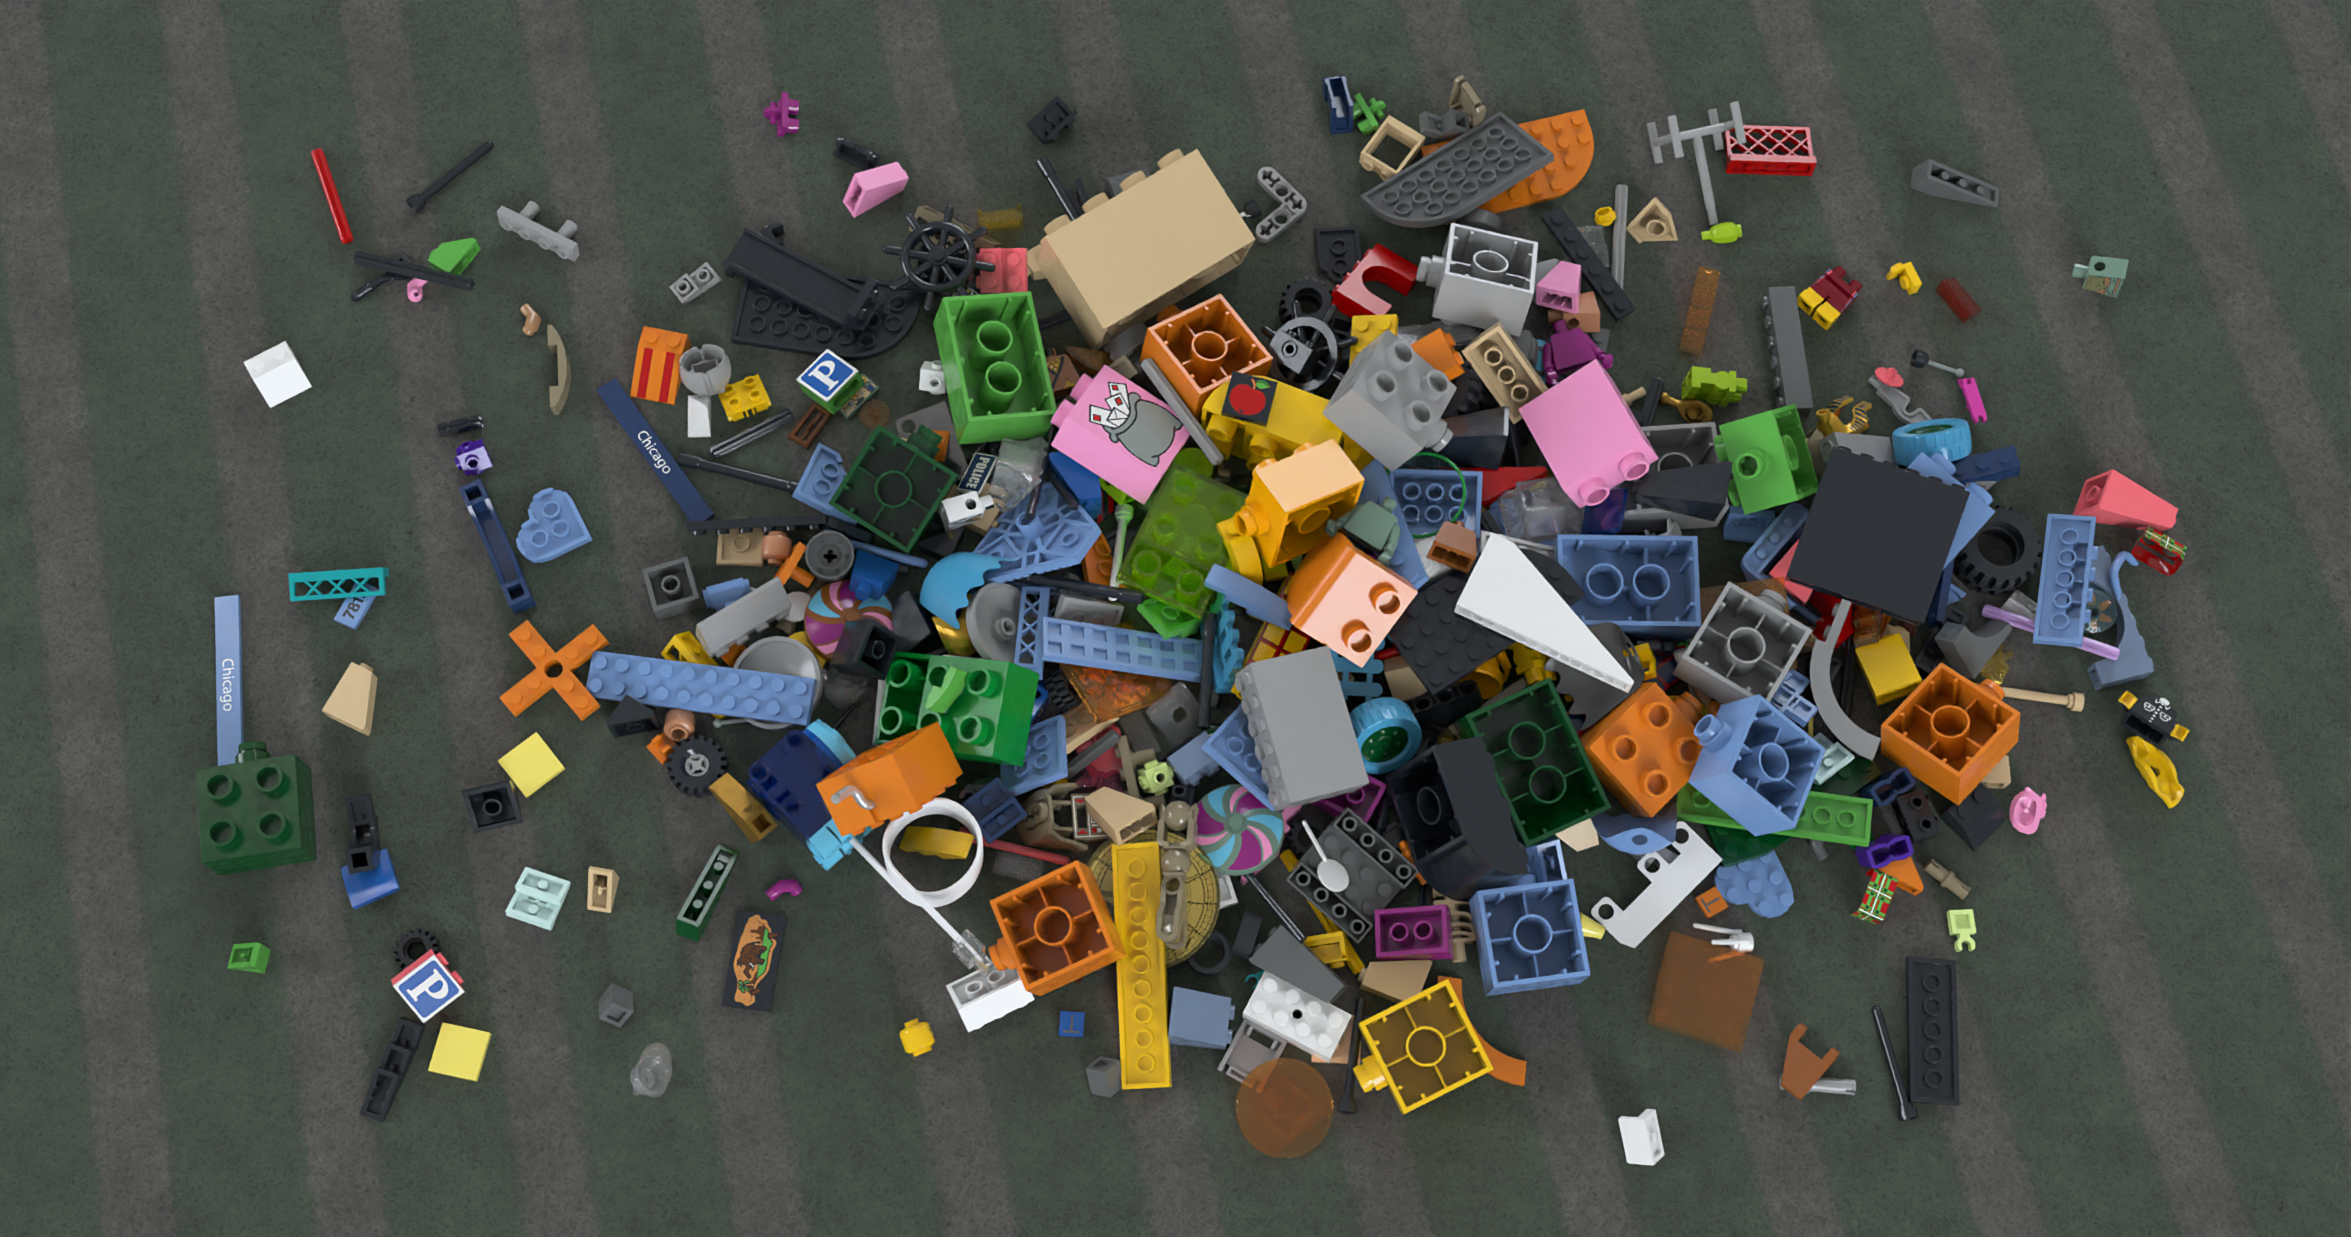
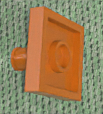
M801 542L791 549L790 558L788 557L782 563V566H780L774 578L779 577L783 586L789 578H792L808 588L815 577L797 566L807 548Z

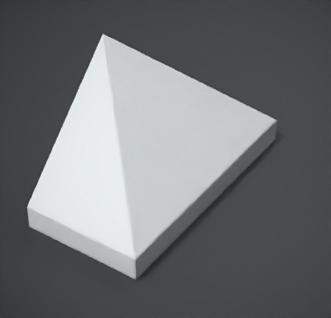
M688 395V438L711 437V395L699 398L698 395Z

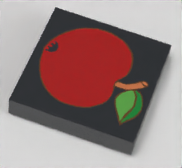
M1233 371L1221 415L1266 427L1278 382Z

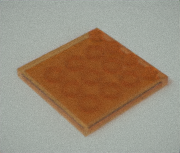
M1671 931L1646 1024L1741 1053L1765 960Z

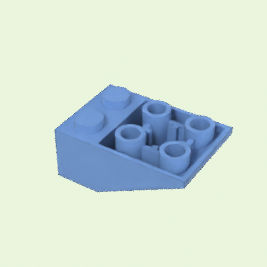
M1556 835L1525 847L1528 855L1527 865L1530 868V875H1534L1536 883L1567 879L1560 839Z

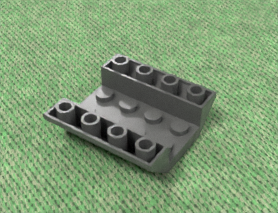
M1347 807L1317 838L1327 859L1339 862L1347 871L1349 877L1347 888L1341 892H1333L1321 883L1318 878L1317 867L1323 860L1314 844L1296 862L1285 880L1358 944L1374 926L1371 924L1375 920L1374 910L1384 909L1400 889L1406 888L1419 871Z

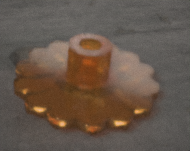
M872 399L861 406V411L859 412L860 420L869 428H876L878 424L884 426L891 416L889 413L890 408L887 407L885 402L882 403L881 400L876 401Z

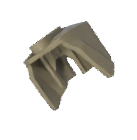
M1081 782L1054 784L1047 789L1035 791L1025 800L1022 808L1027 813V816L1017 823L1016 828L1026 846L1064 849L1073 852L1088 850V845L1067 839L1072 831H1074L1073 827H1060L1054 823L1053 812L1060 811L1062 805H1071V801L1059 799L1065 798L1070 791L1082 787Z

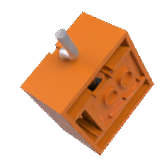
M937 721L862 752L818 782L816 786L841 836L850 833L852 836H856L866 830L865 827L870 826L871 829H874L884 824L886 819L892 822L904 816L903 813L906 811L909 814H913L923 808L922 805L933 801L935 796L946 791L945 788L956 784L955 779L963 774Z

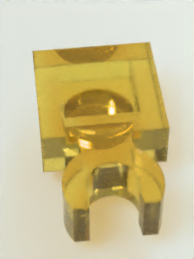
M2003 644L1999 646L1979 673L1998 685L2003 682L2010 668L2005 661L2013 656L2012 651L2007 652L2005 655L2002 653Z

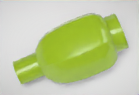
M1734 222L1716 224L1709 231L1701 232V239H1711L1714 243L1734 242L1737 238L1742 237L1741 225H1736Z

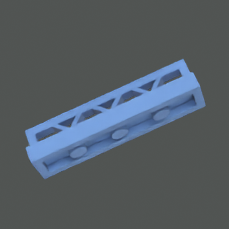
M1022 586L1014 664L1039 673V680H1043L1044 660H1041V620L1043 617H1049L1050 588ZM1026 594L1040 595V599L1031 605L1026 600ZM1032 612L1038 619L1029 625L1024 620V617ZM1030 632L1035 637V640L1027 645L1022 640V637ZM1027 652L1033 657V664L1019 663L1020 657Z

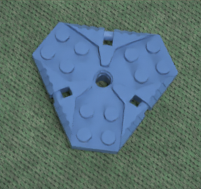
M1051 482L1043 483L1033 520H1028L1025 517L1033 487L1031 486L1020 489L1008 508L996 520L999 524L998 528L991 527L973 552L1017 560L998 561L1001 568L990 569L984 572L983 579L986 585L995 582L1000 584L1029 577L1033 573L1041 574L1045 573V571L1050 572L1080 564L1102 532L1081 505L1078 504L1076 510H1071Z

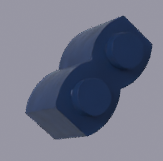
M1907 767L1889 770L1883 773L1876 782L1864 786L1860 790L1859 796L1865 799H1872V808L1884 806L1892 802L1897 794L1910 790L1916 781Z

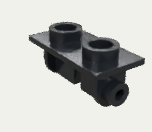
M844 137L836 140L835 145L838 147L833 153V156L864 171L875 168L882 157Z

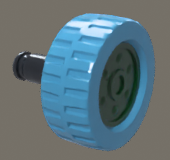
M1943 418L1920 421L1897 428L1892 433L1895 460L1898 464L1909 466L1921 452L1929 458L1934 453H1938L1952 462L1968 456L1972 451L1969 424L1963 419Z
M1352 696L1351 699L1355 709L1349 713L1366 773H1387L1407 763L1419 749L1422 740L1421 728L1410 707L1405 702L1391 697L1373 700L1371 698L1370 701L1365 702V697Z

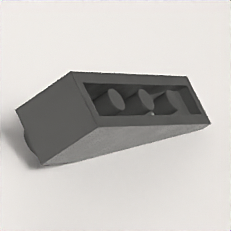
M1927 159L1912 169L1910 188L1931 196L1998 207L1999 188L1931 159ZM1991 191L1993 192V200H1990Z

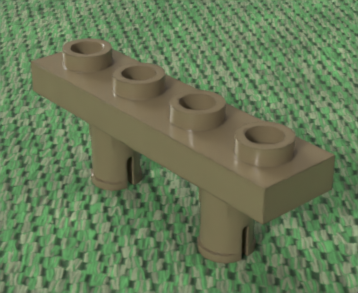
M1121 736V740L1118 744L1114 745L1116 757L1121 758L1123 767H1119L1121 780L1127 783L1128 790H1124V794L1153 804L1155 810L1159 809L1161 803L1166 806L1164 794L1146 798L1140 796L1135 773L1136 766L1156 760L1154 748L1133 752L1130 750L1127 736Z

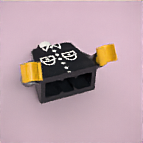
M2126 691L2118 700L2121 702L2123 710L2127 712L2120 725L2157 749L2162 746L2167 738L2171 741L2181 740L2183 742L2189 733L2187 728L2175 721L2177 712L2170 708V703L2165 698L2156 699L2152 695H2147L2140 699Z

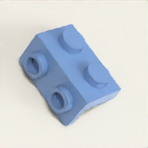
M1729 506L1723 520V538L1725 540L1755 543L1774 522L1775 511L1764 509L1744 515L1742 506Z

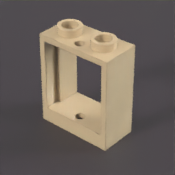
M1389 115L1362 150L1359 163H1361L1364 169L1374 171L1379 174L1382 180L1386 181L1409 167L1420 152L1421 147H1423L1425 136ZM1386 134L1412 149L1397 170L1371 156Z

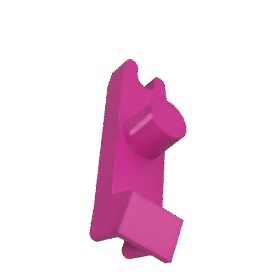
M1974 377L1958 379L1959 387L1963 390L1967 409L1974 424L1978 423V418L1985 423L1987 415Z

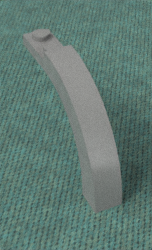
M1842 599L1840 604H1835L1831 616L1835 617L1832 626L1827 624L1823 638H1826V641L1823 642L1818 639L1815 641L1810 661L1811 689L1818 712L1832 734L1851 751L1873 761L1881 738L1862 730L1845 715L1835 699L1830 682L1831 657L1851 607L1850 601Z

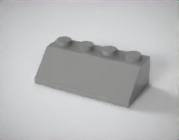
M775 577L696 624V637L710 658L714 656L719 658L730 651L729 647L737 644L739 646L750 639L749 635L757 631L759 634L770 627L769 623L777 619L779 622L790 615L789 611H791L792 604L779 577Z

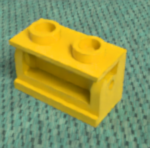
M1343 931L1309 936L1303 942L1326 965H1330V969L1345 967V962H1351L1347 935Z

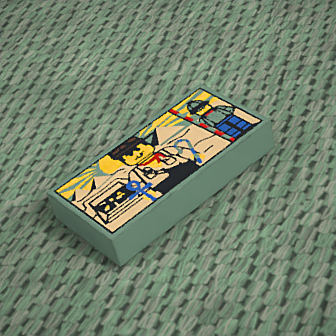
M864 373L861 374V377L865 384L838 410L848 420L880 390Z

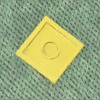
M537 732L498 760L526 798L565 770L564 766Z
M442 1023L428 1071L477 1082L491 1033Z

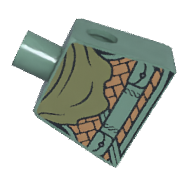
M2092 256L2088 266L2074 264L2072 277L2084 279L2083 289L2117 298L2125 280L2129 260Z

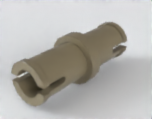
M1933 858L1923 868L1924 871L1940 882L1939 885L1941 887H1947L1961 900L1971 890L1970 887L1954 876L1955 873L1953 871L1946 870Z

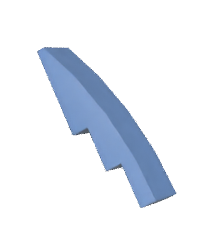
M1214 563L1205 580V587L1225 594V600L1247 608L1246 614L1285 630H1290L1292 623L1289 620L1292 615L1287 608L1288 603L1259 584Z

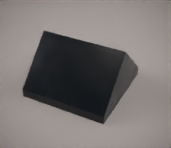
M627 694L606 721L608 728L615 738L662 729L661 723L654 711Z
M510 779L462 790L475 833L523 822L517 787Z

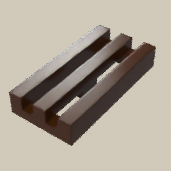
M814 402L789 434L788 439L808 450L833 414ZM818 410L819 412L809 423L799 438L796 437L814 411ZM824 414L825 416L814 429V431L811 433V435L808 437V439L806 441H803L809 434V432L812 430V428L815 426V424L818 422V420L821 418V416Z

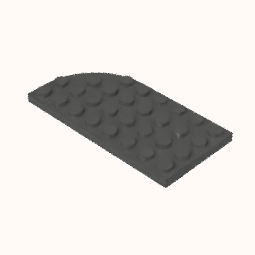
M1500 111L1360 196L1361 203L1379 218L1398 226L1425 228L1454 222L1456 219L1468 214L1553 162L1554 154Z

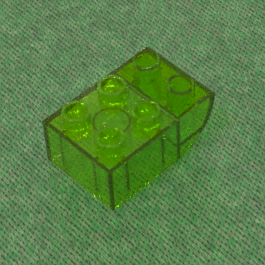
M1172 461L1116 576L1115 582L1131 589L1141 590L1150 598L1202 620L1203 614L1206 613L1216 593L1215 590L1204 586L1205 580L1214 563L1226 568L1230 560L1216 525L1219 522L1232 518L1235 513L1240 511L1242 506L1245 505L1248 495Z

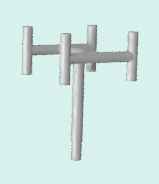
M1739 101L1730 103L1733 120L1719 123L1716 108L1708 110L1710 126L1679 132L1676 115L1668 116L1670 134L1658 137L1656 123H1647L1654 164L1663 162L1660 146L1672 143L1675 158L1684 157L1681 141L1693 138L1709 225L1718 224L1701 136L1712 134L1715 150L1724 149L1721 132L1735 129L1737 143H1747Z

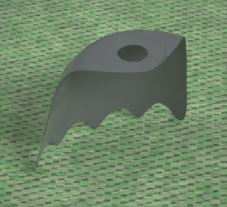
M1612 622L1600 623L1587 628L1633 679L1634 683L1629 693L1552 657L1544 666V670L1557 671L1560 674V682L1556 688L1557 693L1569 694L1573 697L1574 703L1569 710V714L1586 715V720L1581 730H1585L1628 698L1641 686L1645 678V673L1634 645L1621 628ZM1627 643L1631 646L1634 655L1630 652ZM1624 649L1626 650L1628 657H1625L1623 655L1622 651Z

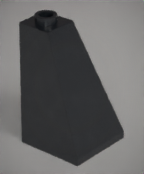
M1503 406L1445 418L1443 420L1453 432L1450 441L1439 452L1434 451L1430 447H1424L1419 451L1437 453L1456 463L1498 470L1508 438L1509 407ZM1420 455V456H1425V457L1440 459V458L1434 457V456Z
M1726 461L1647 472L1632 483L1630 494L1634 495L1633 503L1715 521L1726 504L1733 462Z

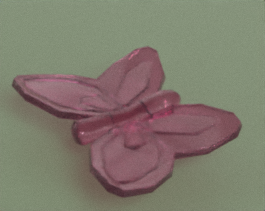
M1089 764L1083 769L1084 776L1076 781L1077 786H1096L1098 790L1102 787H1107L1123 793L1121 785L1118 784L1121 779L1118 769L1110 770L1107 773L1103 770L1099 772L1096 767Z

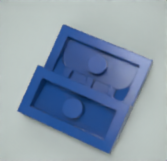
M387 848L381 850L379 865L374 870L349 874L348 865L341 867L344 884L354 909L401 890Z

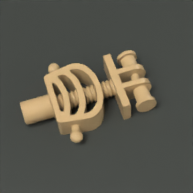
M1432 888V898L1444 896ZM1445 896L1444 900H1434L1433 905L1446 904L1451 911L1452 962L1467 961L1465 944L1474 943L1475 934L1471 914L1459 911L1458 906L1469 905V902L1456 901ZM1459 918H1464L1468 920L1470 924L1467 922H1460ZM1461 928L1469 930L1470 932L1460 930Z

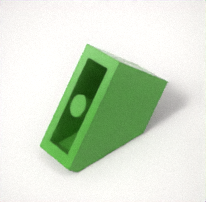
M474 238L441 243L437 249L431 252L428 262L433 269L460 275L481 248Z

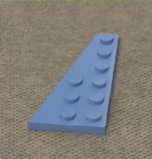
M1375 458L1360 472L1365 480L1356 506L1366 504L1368 501H1372L1380 506L1386 496L1397 502V506L1391 514L1397 517L1401 531L1397 548L1388 568L1410 581L1415 589L1418 590L1429 580V576L1407 526V521L1392 488L1390 478L1386 473L1384 465Z

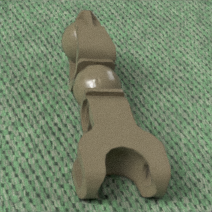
M1183 801L1171 802L1167 807L1161 803L1159 806L1160 820H1158L1157 843L1165 853L1161 859L1162 876L1164 878L1161 883L1156 933L1172 950L1182 949L1187 943L1188 916L1187 885L1185 881L1188 880L1186 874L1191 866L1189 854L1197 848L1198 825L1196 823L1199 808L1196 803L1190 806ZM1168 827L1176 831L1188 828L1186 841L1168 843ZM1173 882H1179L1180 886L1176 891H1169L1170 885ZM1181 934L1180 940L1176 943H1172L1173 941H1176Z

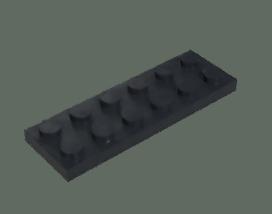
M1908 956L1905 958L1908 1099L1911 1103L1958 1106L1959 1064L1956 960Z

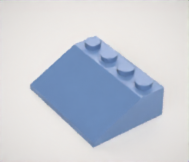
M1396 469L1393 472L1390 471L1391 485L1398 498L1411 534L1421 535L1423 533L1435 532L1441 528L1444 521L1450 522L1456 515L1463 496L1462 483L1456 471ZM1460 471L1466 484V499L1464 507L1455 521L1463 522L1465 528L1474 531L1476 539H1480L1483 472Z

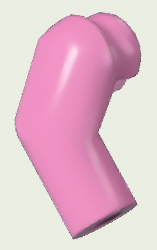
M414 278L408 283L407 295L412 302H418L422 299V286L428 281Z

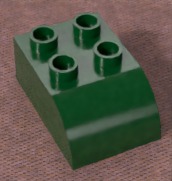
M1550 677L1453 722L1461 740L1481 736L1485 750L1492 755L1495 762L1494 776L1501 795L1508 800L1511 806L1510 820L1517 840L1524 847H1529L1612 808Z

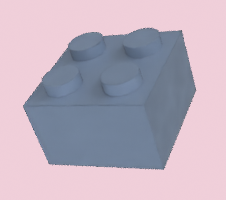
M1206 731L1167 758V765L1172 768L1174 773L1173 779L1177 785L1196 788L1201 784L1200 779L1206 775L1211 777L1220 770L1218 767L1220 765L1201 748L1210 738Z

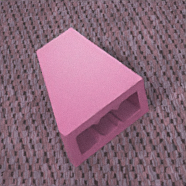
M898 162L856 173L852 178L843 203L855 218L903 191L909 177Z
M1560 261L1536 285V305L1577 314L1581 291V265Z

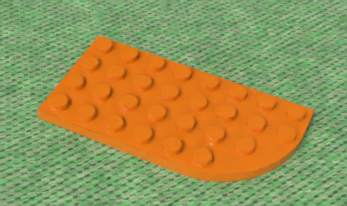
M1584 109L1518 124L1519 127L1554 154V161L1476 209L1488 210L1492 213L1503 212L1556 199L1576 187L1586 175L1594 151L1593 134ZM1452 140L1421 147L1422 158ZM1455 220L1454 222L1446 223L1445 225H1448V224H1451V223H1455L1456 220Z

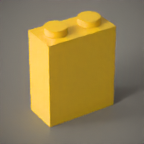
M1900 633L1885 635L1881 640L1863 643L1855 649L1856 660L1877 705L1911 694L1922 683V679Z

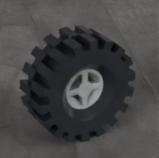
M699 735V739H696L695 736H689V741H685V739L680 740L681 745L678 747L675 744L672 748L673 754L669 753V763L667 762L666 765L669 772L667 773L678 791L685 793L686 796L692 797L694 795L696 798H702L701 795H706L708 797L711 795L708 787L725 773H729V763L721 746L718 743L716 744L713 739L709 738L707 740L705 736Z

